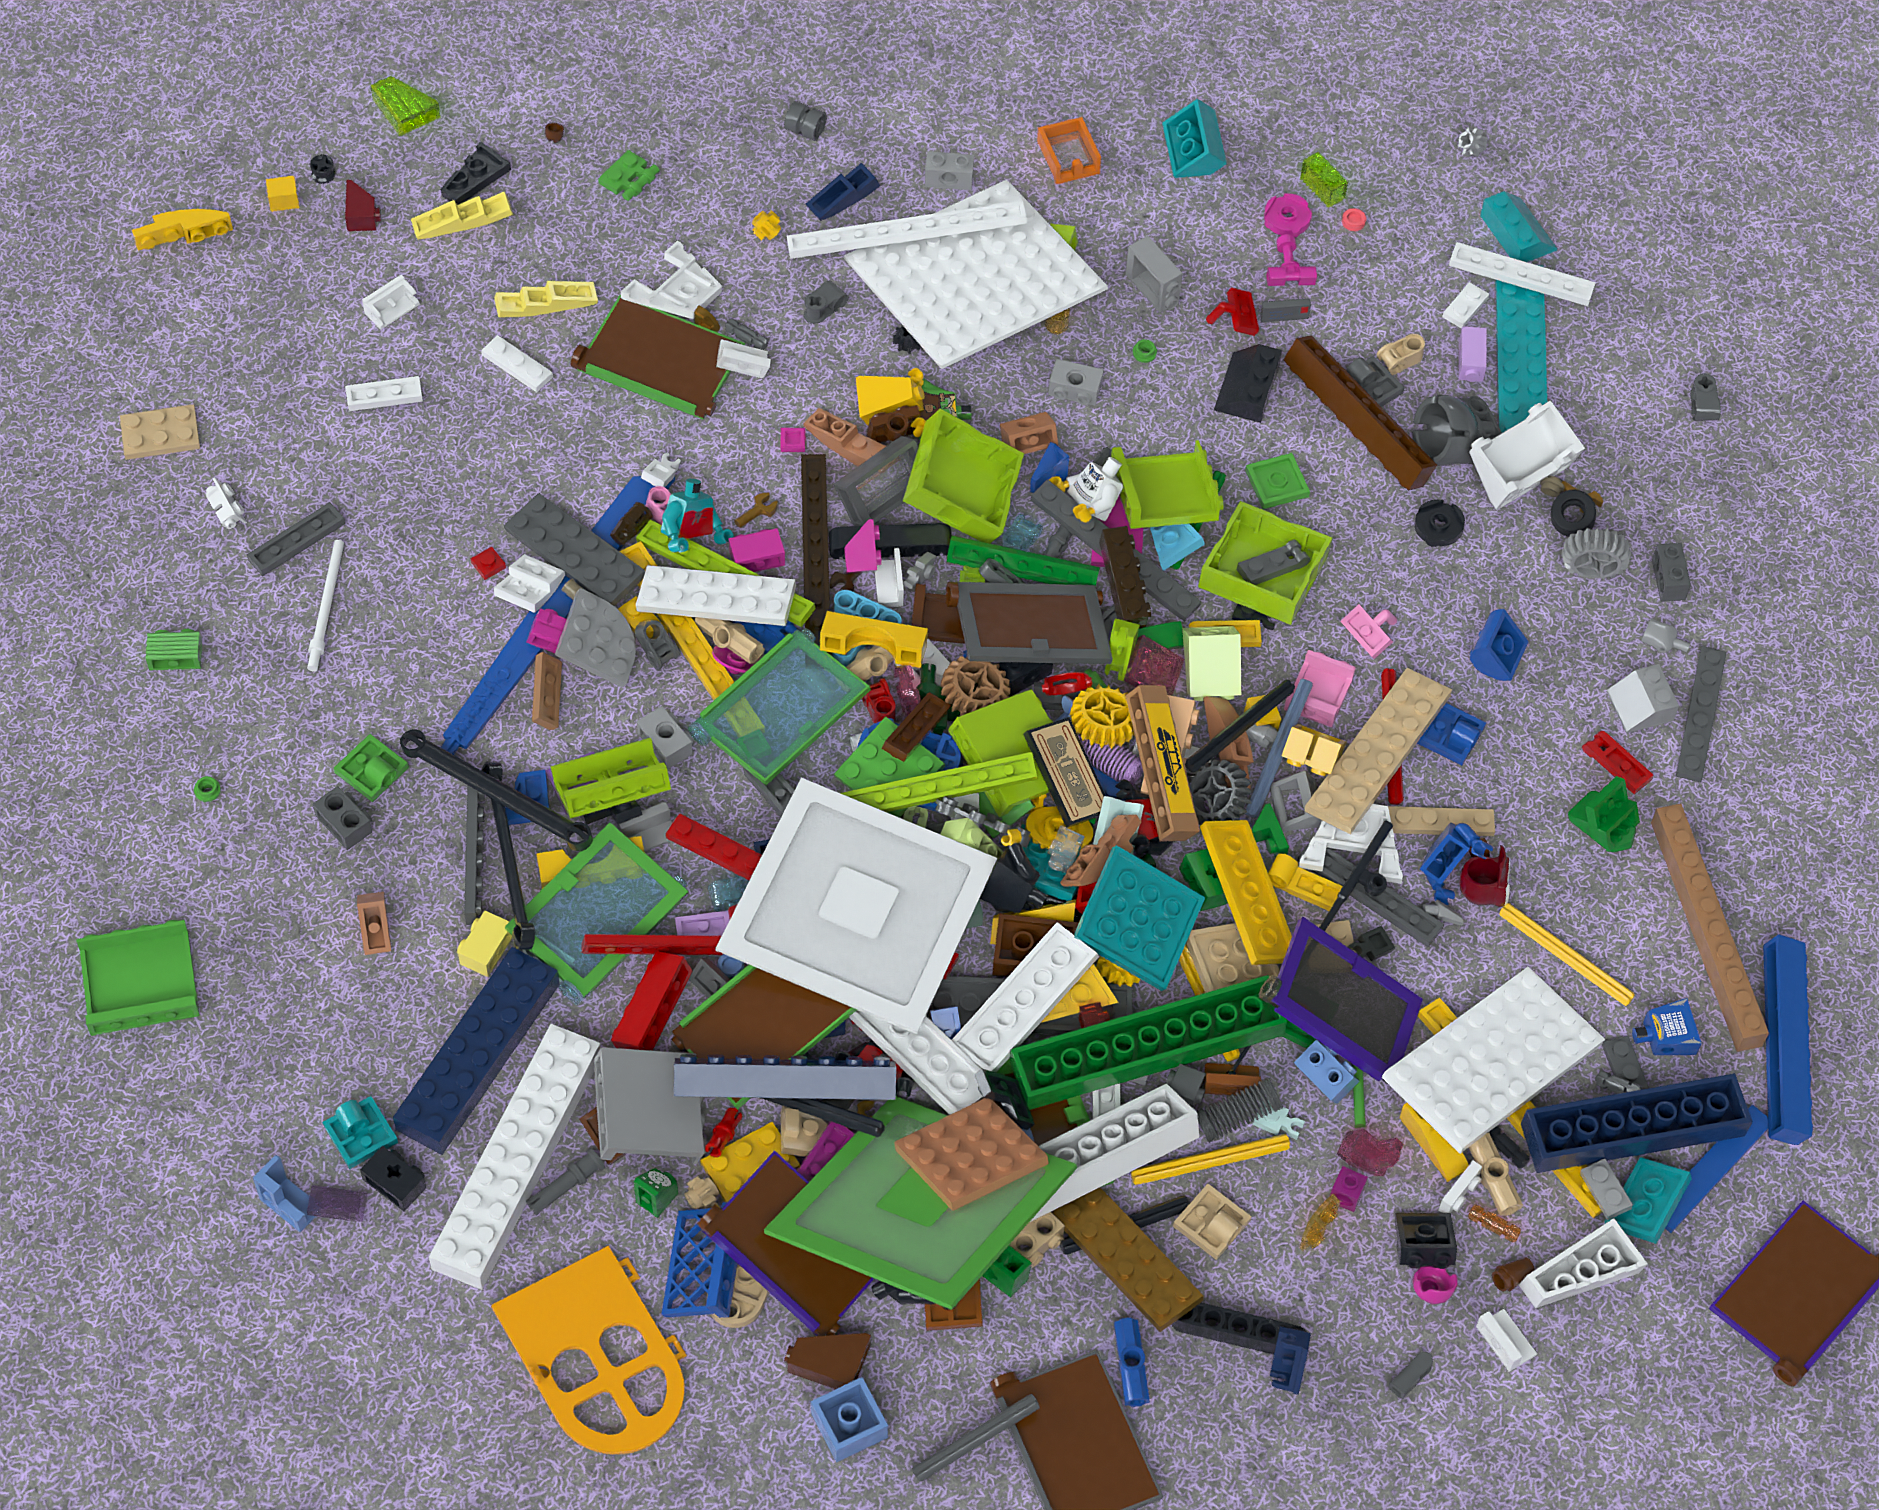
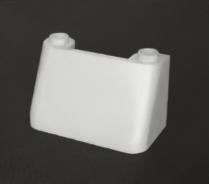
M1551 401L1544 405L1541 403L1536 404L1528 411L1530 415L1524 421L1494 439L1480 437L1471 444L1472 449L1469 453L1489 500L1496 510L1539 486L1544 478L1555 476L1564 471L1585 449Z

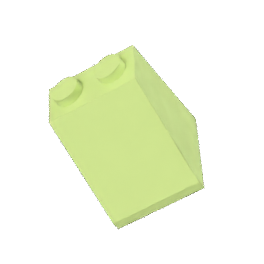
M1234 626L1183 628L1188 695L1194 697L1195 701H1204L1203 698L1206 696H1219V698L1231 700L1235 698V695H1241L1240 633Z

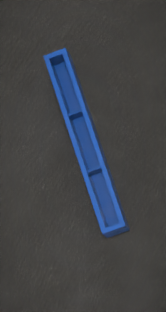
M1778 934L1763 945L1765 1024L1769 1032L1766 1038L1768 1134L1770 1139L1791 1145H1799L1812 1137L1813 1132L1806 942Z

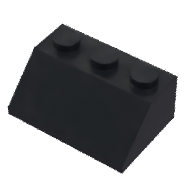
M1257 344L1233 352L1214 411L1261 423L1279 370L1282 350Z

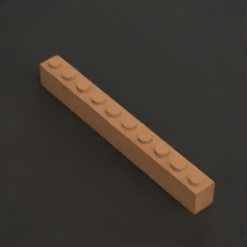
M1682 804L1656 808L1651 825L1736 1051L1762 1047L1769 1032Z

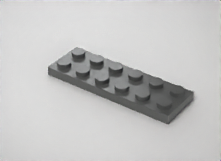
M540 493L534 496L504 524L505 530L552 566L565 571V575L570 579L573 578L584 590L606 600L613 606L621 601L644 578V569Z

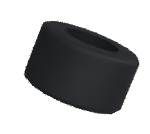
M1576 489L1567 490L1559 494L1553 501L1551 521L1554 528L1562 535L1570 537V534H1576L1577 530L1586 531L1587 528L1592 529L1594 527L1596 505L1591 496L1584 491ZM1569 506H1578L1583 511V517L1578 522L1567 521L1564 517V510Z

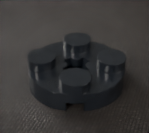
M1430 500L1419 508L1415 517L1414 528L1417 535L1427 545L1431 547L1448 546L1461 538L1465 517L1460 508L1453 503L1450 506L1445 504L1444 500ZM1435 520H1439V522H1445V524L1443 526H1437L1435 524Z

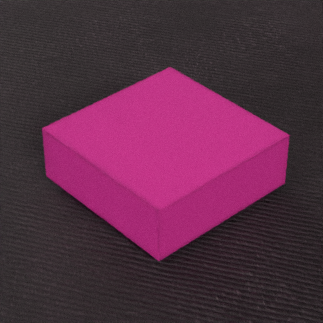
M781 428V452H805V428Z

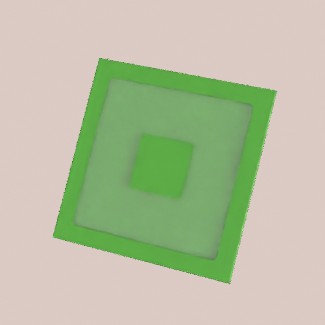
M896 1096L895 1100H887L871 1117L883 1122L885 1131H883L882 1136L875 1137L858 1131L764 1229V1232L769 1236L952 1310L1077 1169V1164L1045 1153L1048 1156V1165L952 1211L895 1150L894 1144L895 1141L943 1119L947 1115Z

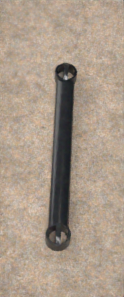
M411 729L401 736L400 745L407 757H419L564 839L571 850L583 851L592 844L593 836L586 823H574L426 740L424 733L420 730ZM411 740L418 747L414 749H409L405 746L407 742ZM573 833H576L583 841L573 842L569 839Z
M485 762L481 771L502 782L503 769L501 763ZM491 799L516 925L512 931L514 946L516 949L531 950L535 941V928L532 923H528L506 808Z

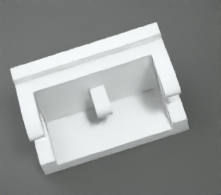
M400 275L362 299L364 313L381 330L419 305V301L413 296L416 294V291Z

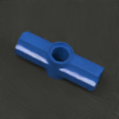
M1132 1317L1122 1318L1114 1322V1331L1124 1402L1127 1406L1140 1407L1149 1403L1150 1399L1138 1319H1133ZM1134 1359L1138 1364L1130 1366L1126 1364L1125 1360Z

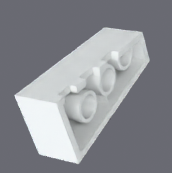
M1613 1218L1527 1275L1519 1286L1533 1306L1538 1308L1639 1274L1647 1266V1262Z

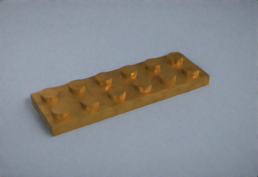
M1101 1187L1052 1212L1065 1225L1064 1231L1159 1332H1162L1203 1301L1204 1295Z

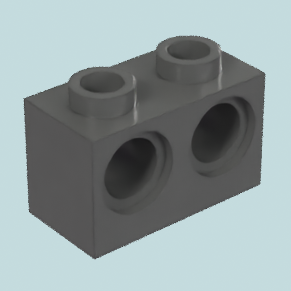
M1682 543L1657 544L1652 557V564L1660 601L1686 600L1691 583Z
M338 786L312 804L315 816L346 850H349L372 833V818L365 809L360 810L356 806L353 796L349 792L344 793ZM335 807H341L338 810H332ZM351 824H357L355 827H348Z

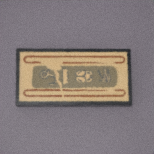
M1070 717L1026 731L1023 735L1033 753V757L1066 828L1098 818L1103 798L1106 795Z

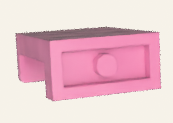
M1308 650L1304 664L1295 681L1294 692L1286 698L1284 710H1288L1299 681L1306 679L1313 683V687L1300 716L1333 727L1353 681L1356 668L1345 661H1338L1327 657L1321 652Z

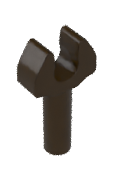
M836 571L831 576L830 588H834L838 583H844L845 585L839 591L849 590L853 592V581L863 572L843 574Z

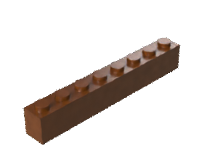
M1312 335L1296 338L1283 359L1290 370L1297 374L1305 383V386L1320 398L1322 404L1327 406L1336 415V418L1351 430L1352 435L1367 447V450L1383 464V467L1399 480L1402 487L1408 491L1424 487L1436 469L1437 464Z

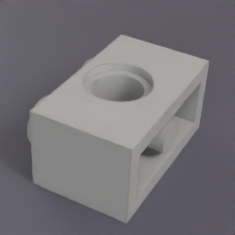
M927 151L925 187L972 190L974 155Z
M1056 359L1049 381L1048 395L1059 400L1068 399L1076 401L1081 405L1096 406L1103 383L1104 369Z
M663 706L636 721L637 734L642 740L651 737L654 754L661 763H665L667 769L692 755L693 739L686 730L682 731L678 726L679 723L672 712L668 713Z

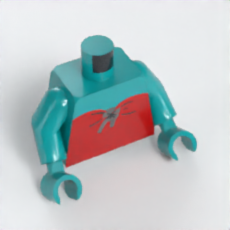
M687 479L685 491L672 493L669 497L667 508L662 515L661 533L671 538V541L668 543V548L671 552L681 553L687 551L689 545L686 539L709 535L713 533V530L716 531L714 541L719 545L725 544L726 541L729 542V538L734 537L731 530L722 529L721 525L723 523L716 512L713 498L700 491L701 481L698 479Z

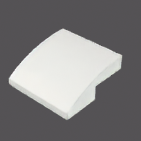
M524 554L509 566V576L494 587V596L535 613L556 591L565 576V571Z

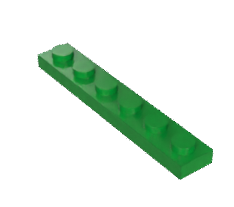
M957 536L951 537L946 561L972 568H980L988 558H991L1019 578L1047 584L1095 585V588L1100 567Z

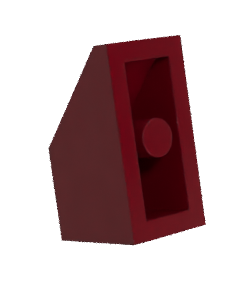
M346 180L345 220L347 231H376L377 222H381V209L376 207L375 198L354 181Z

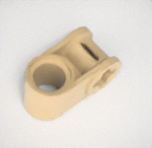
M1409 334L1393 343L1384 345L1377 352V358L1380 361L1383 360L1388 367L1387 370L1392 375L1400 373L1404 369L1421 362L1425 347L1424 338L1418 334Z

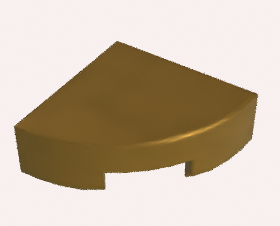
M698 305L694 311L695 324L718 332L720 325L716 318L708 310Z

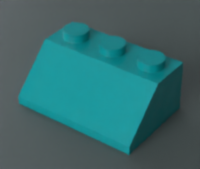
M1198 98L1162 123L1174 178L1212 175L1227 164L1215 109Z
M1503 191L1484 199L1480 217L1510 258L1530 262L1558 250L1520 197Z

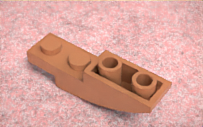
M820 408L803 423L804 427L820 442L857 467L886 447L858 433L856 425ZM897 458L878 470V472L883 474Z
M1206 696L1203 699L1209 738L1211 740L1235 721L1239 715L1227 699ZM1245 731L1219 753L1220 761L1228 760L1231 763L1237 764L1241 770L1246 772L1245 778L1249 779L1247 766L1254 761L1249 739ZM1225 776L1227 786L1229 788H1232L1230 779L1228 778V776Z
M1117 815L1112 820L1106 833L1099 839L1097 845H1086L1080 851V855L1073 865L1068 868L1066 875L1060 882L1062 886H1084L1098 881L1110 851L1116 845L1131 853L1134 847L1129 840L1141 824L1138 816Z

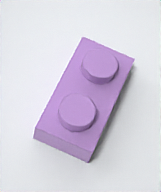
M728 911L675 917L677 935L722 936L730 921Z

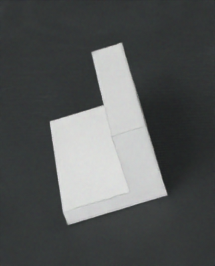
M721 339L716 367L764 378L770 368L771 359L767 358L768 351Z
M895 548L894 560H882V565H877V571H874L877 603L885 607L903 606L904 590L899 548Z
M1505 1309L1494 1315L1488 1311L1480 1316L1476 1325L1477 1329L1509 1372L1537 1355Z

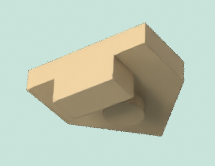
M782 1106L781 1153L806 1157L828 1124L821 1118Z

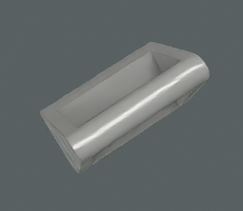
M1306 770L1271 784L1270 791L1274 809L1283 832L1320 827L1323 821L1307 812L1288 821L1281 790L1299 788L1304 811L1305 805L1317 790L1316 780Z

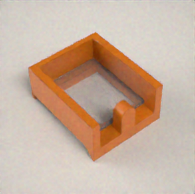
M1082 117L1038 127L1037 144H1039L1054 176L1056 185L1100 174L1101 156Z

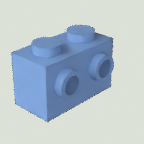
M1316 1039L1294 1064L1332 1102L1337 1104L1359 1082L1354 1076L1357 1071L1346 1060L1341 1063L1335 1057L1337 1055L1336 1052Z

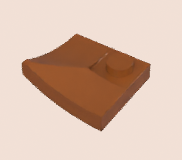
M980 1278L952 1310H946L939 1304H925L926 1330L983 1327Z

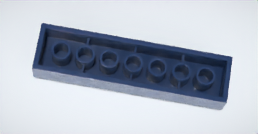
M511 947L394 1114L393 1121L396 1131L443 1155L560 985L558 970Z
M1734 1073L1527 1109L1521 1122V1127L1536 1173L1592 1164L1603 1159L1609 1161L1744 1137L1753 1121Z

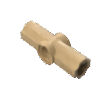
M695 618L694 622H696L698 628L711 636L718 647H727L749 664H755L763 656L765 650L763 644L747 634L742 624L732 623L729 620Z
M875 645L871 649L860 650L855 660L846 668L865 682L872 676L884 674L888 664L894 658L889 651ZM836 679L837 684L843 689L844 692L849 693L851 691L848 687H846L843 683Z
M1486 1133L1468 1148L1474 1161L1482 1166L1480 1172L1481 1183L1488 1189L1499 1215L1508 1216L1521 1209L1523 1204L1508 1174L1509 1166L1507 1162L1500 1157L1490 1133ZM1489 1171L1499 1173L1500 1177L1492 1176Z

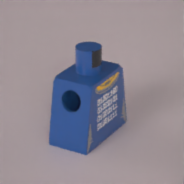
M1687 998L1649 1010L1643 1021L1644 1026L1632 1029L1635 1044L1649 1042L1653 1055H1697L1702 1044Z

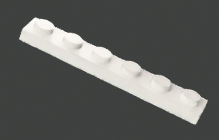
M1456 242L1449 263L1451 267L1585 306L1589 304L1596 283Z

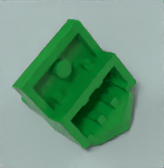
M1616 776L1600 792L1590 791L1568 812L1569 821L1605 848L1607 852H1619L1632 848L1636 826L1640 823L1637 802L1628 799L1624 778Z

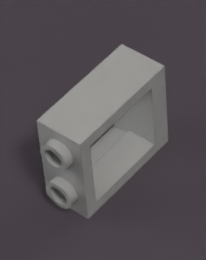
M1149 236L1128 247L1125 275L1159 313L1166 309L1171 310L1175 308L1180 299L1183 273Z

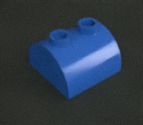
M1497 609L1489 614L1483 629L1479 632L1476 645L1470 652V661L1484 675L1500 681H1511L1529 641L1505 609Z

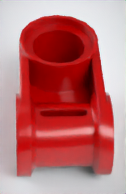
M882 678L878 683L869 685L871 690L862 698L874 724L882 721L885 717L896 720L895 701L892 698L886 680Z

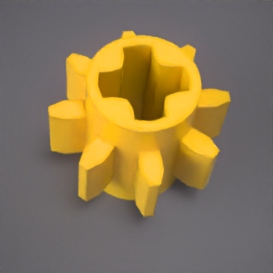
M772 210L768 214L765 211H761L752 221V225L755 226L752 229L753 233L760 240H763L764 237L769 240L773 239L781 230L779 225L780 217Z

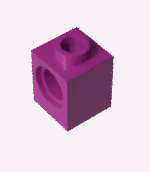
M1342 1166L1331 1190L1328 1202L1355 1212L1368 1177Z

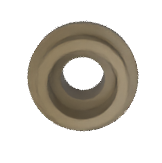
M1548 476V478H1544L1540 482L1541 492L1552 497H1557L1565 489L1562 481L1554 476Z

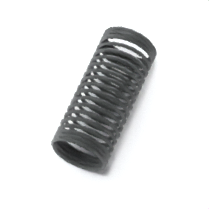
M1268 1077L1264 1078L1261 1082L1258 1081V1086L1254 1083V1088L1249 1085V1090L1245 1087V1092L1240 1090V1094L1236 1092V1096L1231 1094L1232 1099L1230 1096H1227V1101L1225 1098L1222 1099L1223 1103L1218 1100L1219 1106L1214 1102V1107L1209 1104L1210 1110L1206 1106L1205 1111L1203 1109L1197 1110L1198 1122L1208 1143L1219 1138L1217 1131L1221 1137H1223L1222 1130L1227 1135L1226 1127L1232 1133L1230 1124L1236 1131L1237 1128L1234 1121L1239 1129H1241L1239 1120L1245 1127L1243 1117L1247 1124H1250L1247 1114L1254 1123L1251 1111L1256 1120H1259L1256 1110L1260 1117L1263 1118L1260 1107L1265 1116H1267L1264 1104L1269 1113L1272 1114L1268 1101L1274 1112L1283 1109L1274 1086Z

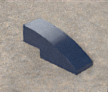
M861 162L845 177L842 174L838 175L805 205L822 221L864 199L880 187V184L876 177Z

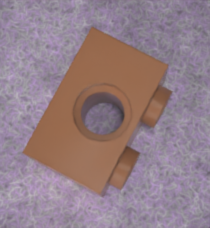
M1047 412L1000 424L1002 442L1024 454L1046 449L1050 442L1058 445L1056 423Z

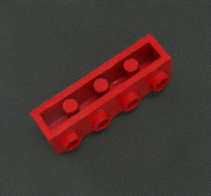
M660 951L655 952L652 960L647 965L642 980L636 986L629 1005L624 1010L623 1017L613 1031L611 1042L615 1048L653 1051L693 972L684 956Z

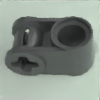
M832 281L824 282L818 289L805 297L806 309L804 311V319L811 324L821 323L834 312L839 311V307L843 308L849 298L848 295Z
M1699 374L1696 376L1694 387L1690 391L1692 414H1695L1693 421L1719 420L1721 404L1718 399L1716 380L1710 374Z
M655 620L643 621L636 626L635 636L645 651L648 661L656 670H660L662 665L670 659L680 657L676 645L660 622ZM648 626H651L654 631L651 639L646 634Z

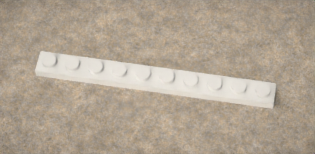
M1017 201L788 235L787 241L790 259L1022 225L1027 224L1024 202Z

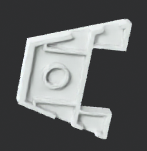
M676 241L665 251L664 259L680 269L655 291L634 279L621 291V298L694 319V311L698 305L706 308L721 294L722 285L705 268H701L695 262L696 258L683 249L684 246L681 242Z
M1372 804L1351 835L1322 821L1316 835L1310 841L1305 854L1302 855L1299 867L1323 871L1327 847L1364 853L1385 820L1391 822L1388 806ZM1392 828L1376 855L1381 856L1379 874H1382L1387 882L1401 884L1403 875L1402 870H1400L1399 856Z

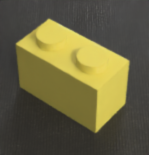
M484 911L480 918H476L471 926V933L468 938L463 939L458 946L457 953L460 965L489 977L512 940V935L505 930V926L509 921L487 911Z

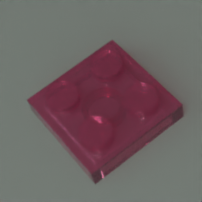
M1142 635L1137 639L1124 681L1134 687L1139 685L1165 686L1167 695L1172 696L1184 658Z

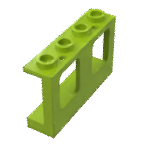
M651 737L550 766L555 789L570 819L671 790L667 767L664 762L659 763L654 754ZM640 766H647L646 768H643V769H639V770H636V771H632V772H629V773H625V774H622V775H618L620 772H623V771H626V770H630V769L637 768V767H640ZM592 780L598 781L568 790V788L571 786H575Z

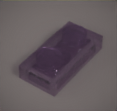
M312 1185L307 1215L363 1222L367 1193Z

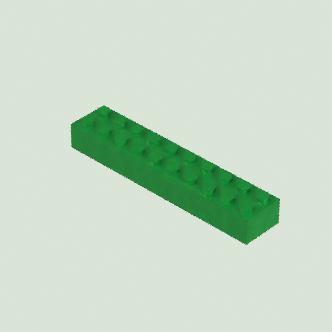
M1269 975L1013 1048L1010 1052V1065L1027 1106L1031 1110L1175 1068L1180 1064L1185 1065L1284 1036L1287 1020L1274 1011L1277 1004L1271 1000L1274 998L1275 990Z

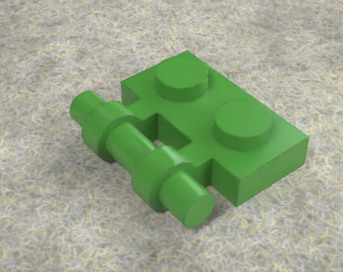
M627 150L598 178V182L616 195L625 190L622 196L626 201H629L633 196L637 197L642 192V188L647 183L650 184L660 170L654 164L649 169H644L647 167V161L632 151ZM636 176L639 177L635 182L632 181Z

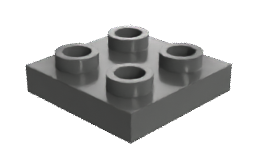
M1374 356L1367 360L1359 357L1347 368V372L1381 407L1404 393L1405 387Z

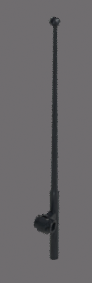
M1386 820L1383 822L1341 888L1336 901L1319 926L1323 931H1326L1357 883L1363 885L1367 893L1371 892V896L1381 895L1386 889V878L1382 874L1371 873L1366 869L1393 828L1391 822ZM1313 938L1303 952L1295 977L1318 943ZM1252 1045L1244 1048L1232 1069L1228 1070L1226 1074L1236 1075L1235 1070Z

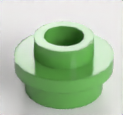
M1143 339L1138 341L1133 347V356L1139 362L1148 363L1156 358L1157 348L1152 341Z
M209 776L200 778L194 786L196 798L203 802L215 800L221 792L219 782ZM206 788L212 789L209 792H203Z

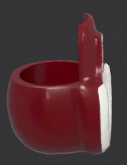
M1500 845L1498 857H1486V860L1474 857L1469 859L1461 869L1459 876L1460 891L1472 904L1504 907L1508 903L1510 861L1509 857L1506 856L1504 847Z

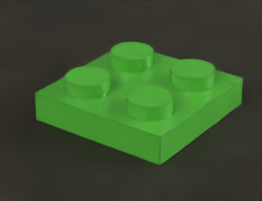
M1293 453L1246 465V474L1262 509L1308 498L1310 495V490Z

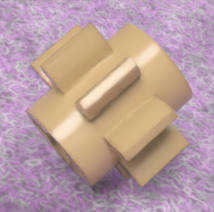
M697 1176L687 1183L688 1191L685 1193V1197L694 1210L711 1208L716 1203L719 1191L710 1178L707 1177L704 1180H700Z

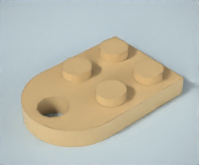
M737 1263L731 1306L737 1309L736 1315L719 1318L715 1314L710 1315L717 1323L725 1327L740 1328L747 1326L760 1315L770 1293Z

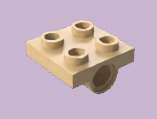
M1207 1184L1174 1221L1173 1227L1217 1260L1251 1221V1216L1211 1185Z

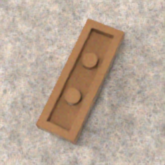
M541 652L536 655L532 722L546 729L554 730L559 725L562 661Z

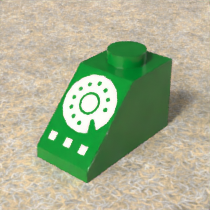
M654 1168L637 1176L633 1181L636 1204L656 1218L663 1213L678 1195L677 1180L666 1171L662 1173Z

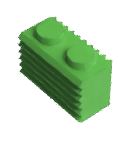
M183 629L181 632L157 630L155 633H147L146 661L149 670L201 669L202 639L199 631Z

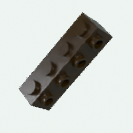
M1127 526L1102 529L1099 544L1117 619L1140 625L1139 629L1145 628L1148 618L1151 617V607L1149 602L1145 603V582L1143 579L1140 580L1138 574L1140 572V561L1138 557H1134L1133 549H1135L1133 534L1129 535Z

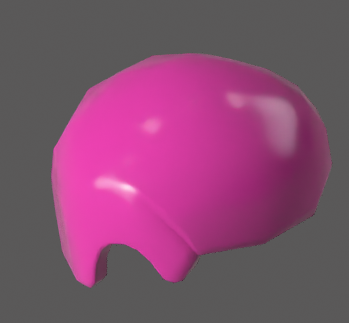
M1423 1266L1413 1276V1287L1416 1294L1422 1300L1432 1305L1445 1303L1454 1294L1458 1286L1457 1275L1453 1274L1450 1276L1446 1269Z

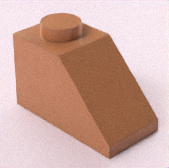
M384 891L357 895V908L364 954L369 955L392 951Z

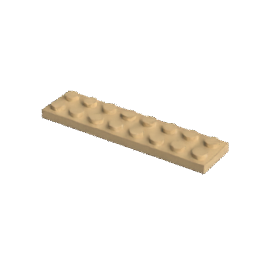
M1406 668L1335 764L1332 773L1327 775L1307 802L1305 812L1351 835L1451 697L1452 689Z

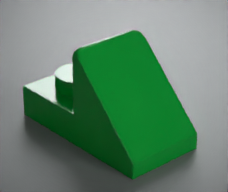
M1271 803L1265 804L1251 830L1257 843L1265 840L1268 852L1270 854L1273 853L1275 858L1278 854L1287 855L1289 845Z

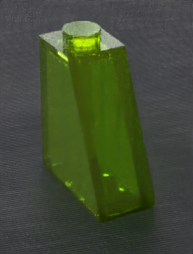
M393 76L370 85L373 101L399 137L441 118L437 100Z

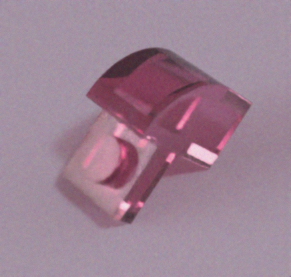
M1363 1128L1346 1133L1337 1155L1357 1169L1373 1176H1384L1387 1169L1393 1167L1400 1158L1399 1153L1404 1144L1397 1138L1378 1141Z

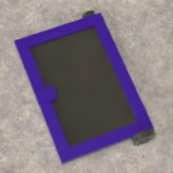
M1304 917L1300 918L1297 922L1278 977L1275 975L1270 976L1259 991V998L1274 1006L1275 1012L1378 1082L1381 1080L1386 1082L1382 1078L1384 1072L1404 1058L1423 1001L1421 997Z

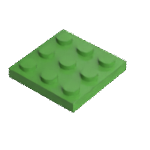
M885 717L834 773V776L850 790H857L940 772L944 769L945 764L921 744L905 762L882 749L884 742L898 727ZM908 808L886 813L900 818Z

